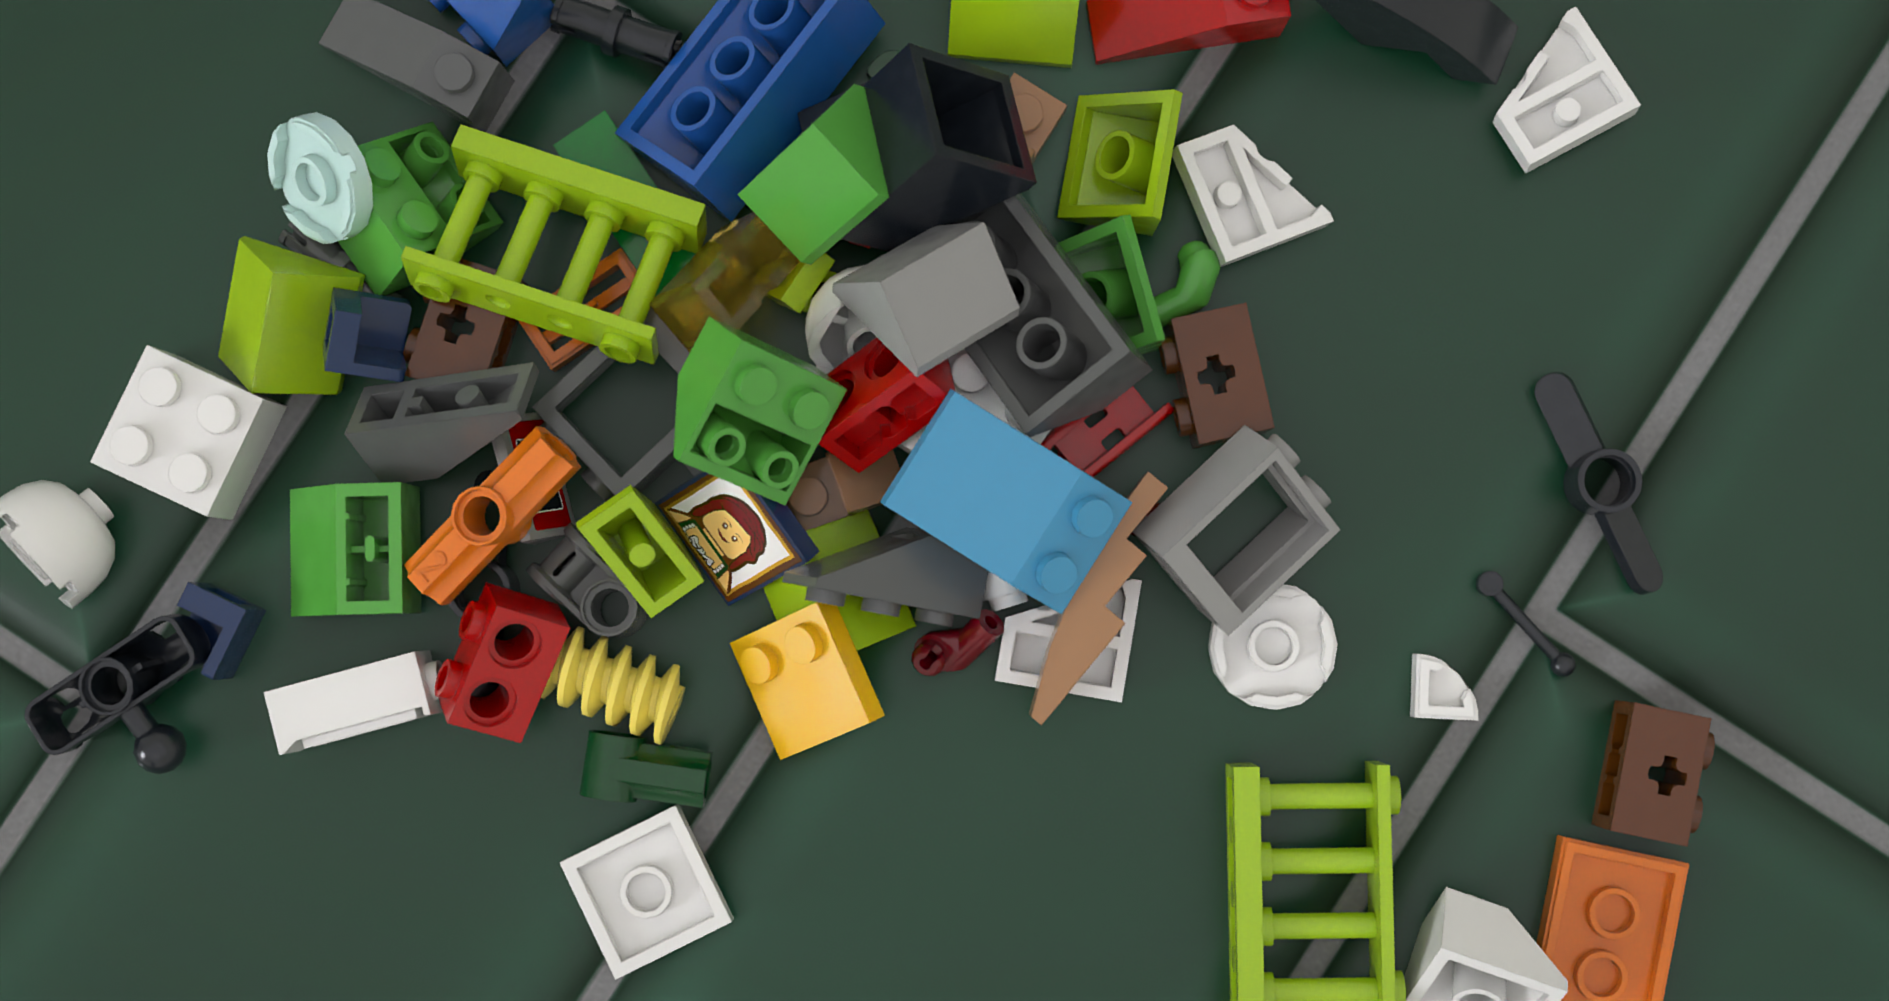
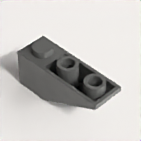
M906 527L784 572L782 582L806 586L805 600L844 607L846 594L863 597L861 610L899 617L901 605L917 607L914 620L952 627L954 615L980 619L988 570L923 529Z

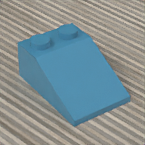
M952 389L947 393L880 501L892 511L1005 582L1060 614L1064 612L1132 504L1130 500Z

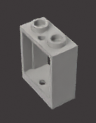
M1246 425L1240 428L1133 530V534L1196 609L1228 636L1340 531V528L1325 510L1331 503L1330 498L1311 478L1306 475L1300 477L1294 469L1300 463V459L1293 449L1276 434H1272L1268 439H1265ZM1263 474L1288 507L1213 577L1187 544L1252 482Z

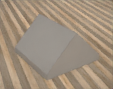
M984 222L937 225L834 282L832 292L916 377L1016 318L1020 309Z

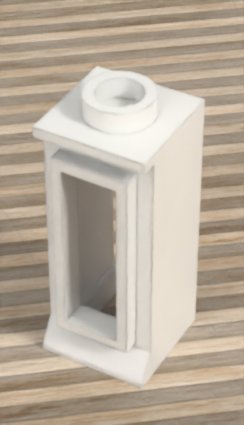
M414 651L264 692L279 755L302 751L306 748L320 746L427 717L428 715L442 713L440 701L435 696L434 691L437 675L442 663L439 660L433 661L430 651Z

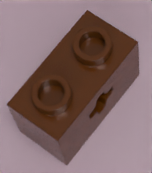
M461 259L459 264L493 275L497 272L496 269L465 259ZM522 280L521 283H520V284H523V285H526V286L531 287V286H530L529 284H527L524 280ZM423 296V301L428 304L421 328L414 327L407 338L403 353L405 363L408 364L405 376L416 380L505 366L519 324L518 320L452 298L449 302L442 303ZM468 320L475 325L471 335L460 334V336H457L451 332L455 321L465 323Z
M1247 303L1170 319L1165 326V341L1158 349L1165 375L1175 373L1180 398L1172 400V407L1179 437L1189 435L1191 447L1196 449L1227 442L1244 425L1259 435L1274 429L1275 426ZM1208 362H1211L1214 372H1225L1227 380L1218 387V394L1214 395L1211 384L1200 385L1198 381V376L1207 369Z
M1615 700L1591 825L1614 832L1688 847L1690 833L1697 831L1702 818L1703 802L1702 798L1697 795L1702 770H1706L1709 767L1714 754L1715 739L1713 733L1709 732L1712 718L1635 702ZM1650 766L1665 769L1663 781L1648 778Z

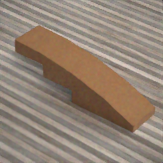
M1146 472L1139 479L1126 497L1132 504L1064 612L1058 618L1044 654L1029 715L1040 725L1046 721L1125 625L1124 621L1105 606L1147 556L1127 538L1168 489L1166 485L1150 472Z

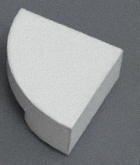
M1412 653L1410 717L1479 721L1475 696L1463 678L1441 659Z

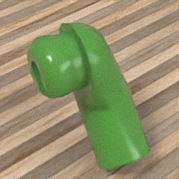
M1194 240L1188 242L1179 250L1177 257L1180 260L1181 270L1176 286L1154 296L1162 327L1166 326L1172 318L1186 316L1204 308L1210 301L1220 272V264L1216 252L1209 249L1208 245L1202 241Z

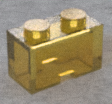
M753 212L721 227L649 305L690 353L709 316L739 330L762 305L761 299L770 290L777 288L800 261Z

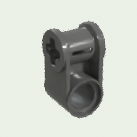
M571 522L563 530L566 537L540 564L532 562L526 569L531 578L561 605L567 607L588 629L597 635L616 638L632 636L641 630L647 620L648 614L579 531L578 527ZM620 591L628 600V615L619 625L611 627L602 618L601 605L607 595Z

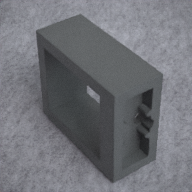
M650 307L644 324L656 328L659 354L679 374L691 349ZM597 346L532 408L544 420L540 426L545 427L554 436L563 440L588 466L580 474L581 477L603 500L608 501L629 485H632L642 493L677 460L673 457L675 427L623 476L562 412L616 361L603 354Z

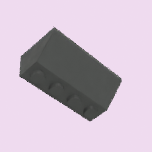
M1021 193L953 223H985L1019 304V314L1016 318L964 349L1025 435L1032 437L1102 411L1153 370Z

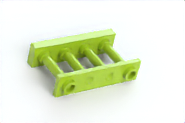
M460 124L451 148L459 176L463 177L466 183L434 255L405 246L401 260L410 285H413V288L421 295L437 302L447 303L452 298L598 346L603 354L619 362L635 363L636 359L655 365L659 355L656 328L645 325L644 322L672 252L683 249L699 254L707 234L706 204ZM500 189L522 196L527 202L497 272L493 275L459 264L490 192L494 193ZM561 209L583 216L588 222L557 295L520 283L550 213ZM622 229L644 236L648 241V245L618 316L584 305L582 302L611 233Z
M1365 761L1364 783L1270 784L1268 777H1260V767L1251 762L1225 763L1230 1001H1406L1404 974L1402 970H1395L1391 815L1400 813L1401 787L1398 776H1390V765L1379 761ZM1366 808L1367 847L1271 848L1270 842H1261V816H1270L1271 810ZM1367 873L1368 912L1273 913L1271 907H1263L1262 881H1271L1273 874ZM1369 938L1370 977L1274 978L1273 972H1264L1263 946H1273L1275 939Z

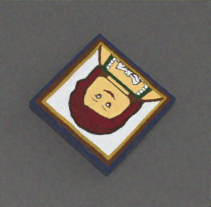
M703 471L668 492L654 503L728 606L779 579L784 575V572L804 565L820 552L787 504L786 506Z

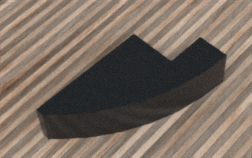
M1315 0L1362 45L1426 52L1455 80L1497 85L1518 30V26L1490 0Z

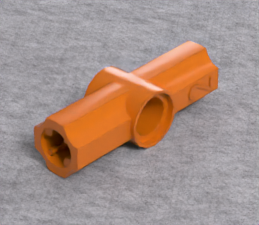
M536 426L480 486L468 488L459 494L453 504L451 516L404 564L408 572L407 578L422 594L429 596L439 605L450 604L506 545L517 543L526 536L531 528L532 518L581 468L576 459V454L563 440L554 436L545 427ZM491 501L496 503L500 512L499 524L493 532L488 528L485 521L486 508Z

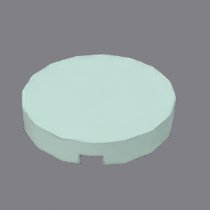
M318 112L299 115L289 119L286 123L280 124L273 131L267 153L268 170L274 190L282 188L289 204L282 206L287 218L305 236L322 244L335 243L357 236L368 225L373 209L372 181L365 158L352 136L335 119Z

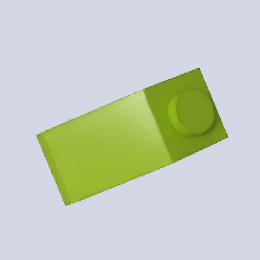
M629 485L576 522L579 531L651 618L704 582L692 555L662 513L650 499L632 485Z

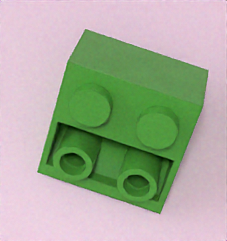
M433 121L358 145L365 158L372 181L373 209L368 225L357 236L347 240H340L338 243L359 273L365 274L364 280L374 294L386 296L411 286L401 260L405 246L434 255L466 183L464 178L459 176L452 148ZM488 199L464 253L498 230L504 223Z
M709 316L678 374L673 457L679 462L786 506L847 389L814 365Z
M402 482L330 484L290 489L291 617L422 613L421 592L407 578L408 572L404 566L421 547L420 487Z

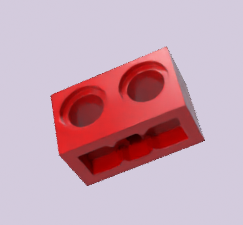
M876 337L826 374L845 387L847 391L825 430L819 445L857 473L862 472L928 425L949 390L955 391L949 359L944 360L916 377Z
M485 583L478 602L470 601L464 610L459 626V637L462 641L454 660L446 659L437 675L434 690L435 696L440 701L448 724L518 743L522 742L570 631V626L558 604L491 583ZM507 625H524L522 631L510 640L495 639L497 633ZM483 683H499L497 689L488 696H471L472 692Z

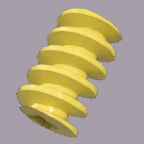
M578 626L565 640L541 698H546L557 687L558 705L569 708L581 696L582 715L591 718L606 704V724L613 727L621 723L630 713V733L640 736L654 723V743L662 745L674 723L686 687L680 685V665L673 664L660 678L656 676V656L650 654L638 668L632 667L631 646L625 645L614 659L609 658V638L601 636L590 650L584 648L585 628Z

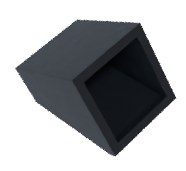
M908 43L863 87L867 96L889 198L841 240L891 251L932 227L958 222L1025 192L1034 186L1037 180L1009 75Z

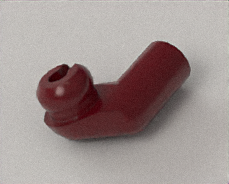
M982 609L980 619L972 618L962 628L930 631L920 637L915 643V649L911 656L913 667L917 672L925 676H936L941 671L952 672L965 669L1003 634L1004 624L993 611Z

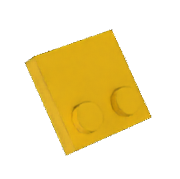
M819 602L813 603L730 643L780 760L885 716L840 611L835 605Z

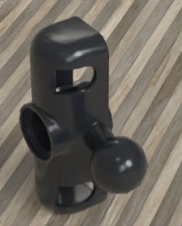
M170 614L159 616L33 699L25 709L24 717L26 723L46 753L59 755L78 749L84 741L99 735L122 720L136 738L133 754L137 764L145 771L156 774L173 771L185 758L187 742L183 733L175 726L163 723L158 724L146 706L152 704L162 692L183 679L184 675L200 668L206 663L211 651L209 638L202 626L187 615ZM167 621L173 625L176 633L165 639L162 635L150 630ZM119 671L124 675L127 682L125 695L121 692L117 683ZM67 688H75L79 690L80 697L66 706L63 702L51 698L54 694ZM75 706H81V708L88 707L92 711L89 722L80 731L70 733L62 722V713Z

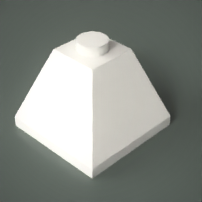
M1448 887L1444 889L1421 925L1404 976L1406 1001H1561L1568 992L1567 979L1508 908Z

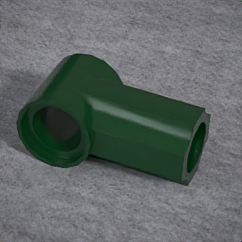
M589 730L579 795L613 802L633 803L638 798L700 808L705 806L711 778L713 752L675 745L668 746L645 742V737L628 733Z

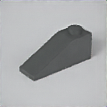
M343 0L319 41L322 47L465 125L483 132L487 131L515 82L499 61L442 30L375 0Z
M532 362L364 387L344 435L381 483H406L437 479L523 419L540 371L535 363Z

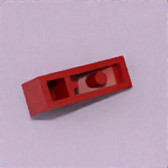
M1289 0L1086 1L1095 65L1279 37L1291 17Z

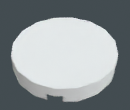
M1283 584L1229 636L1212 622L1208 652L1213 672L1227 692L1248 705L1278 710L1300 705L1320 689L1323 682H1326L1334 669L1338 644L1332 619L1324 608L1298 587Z

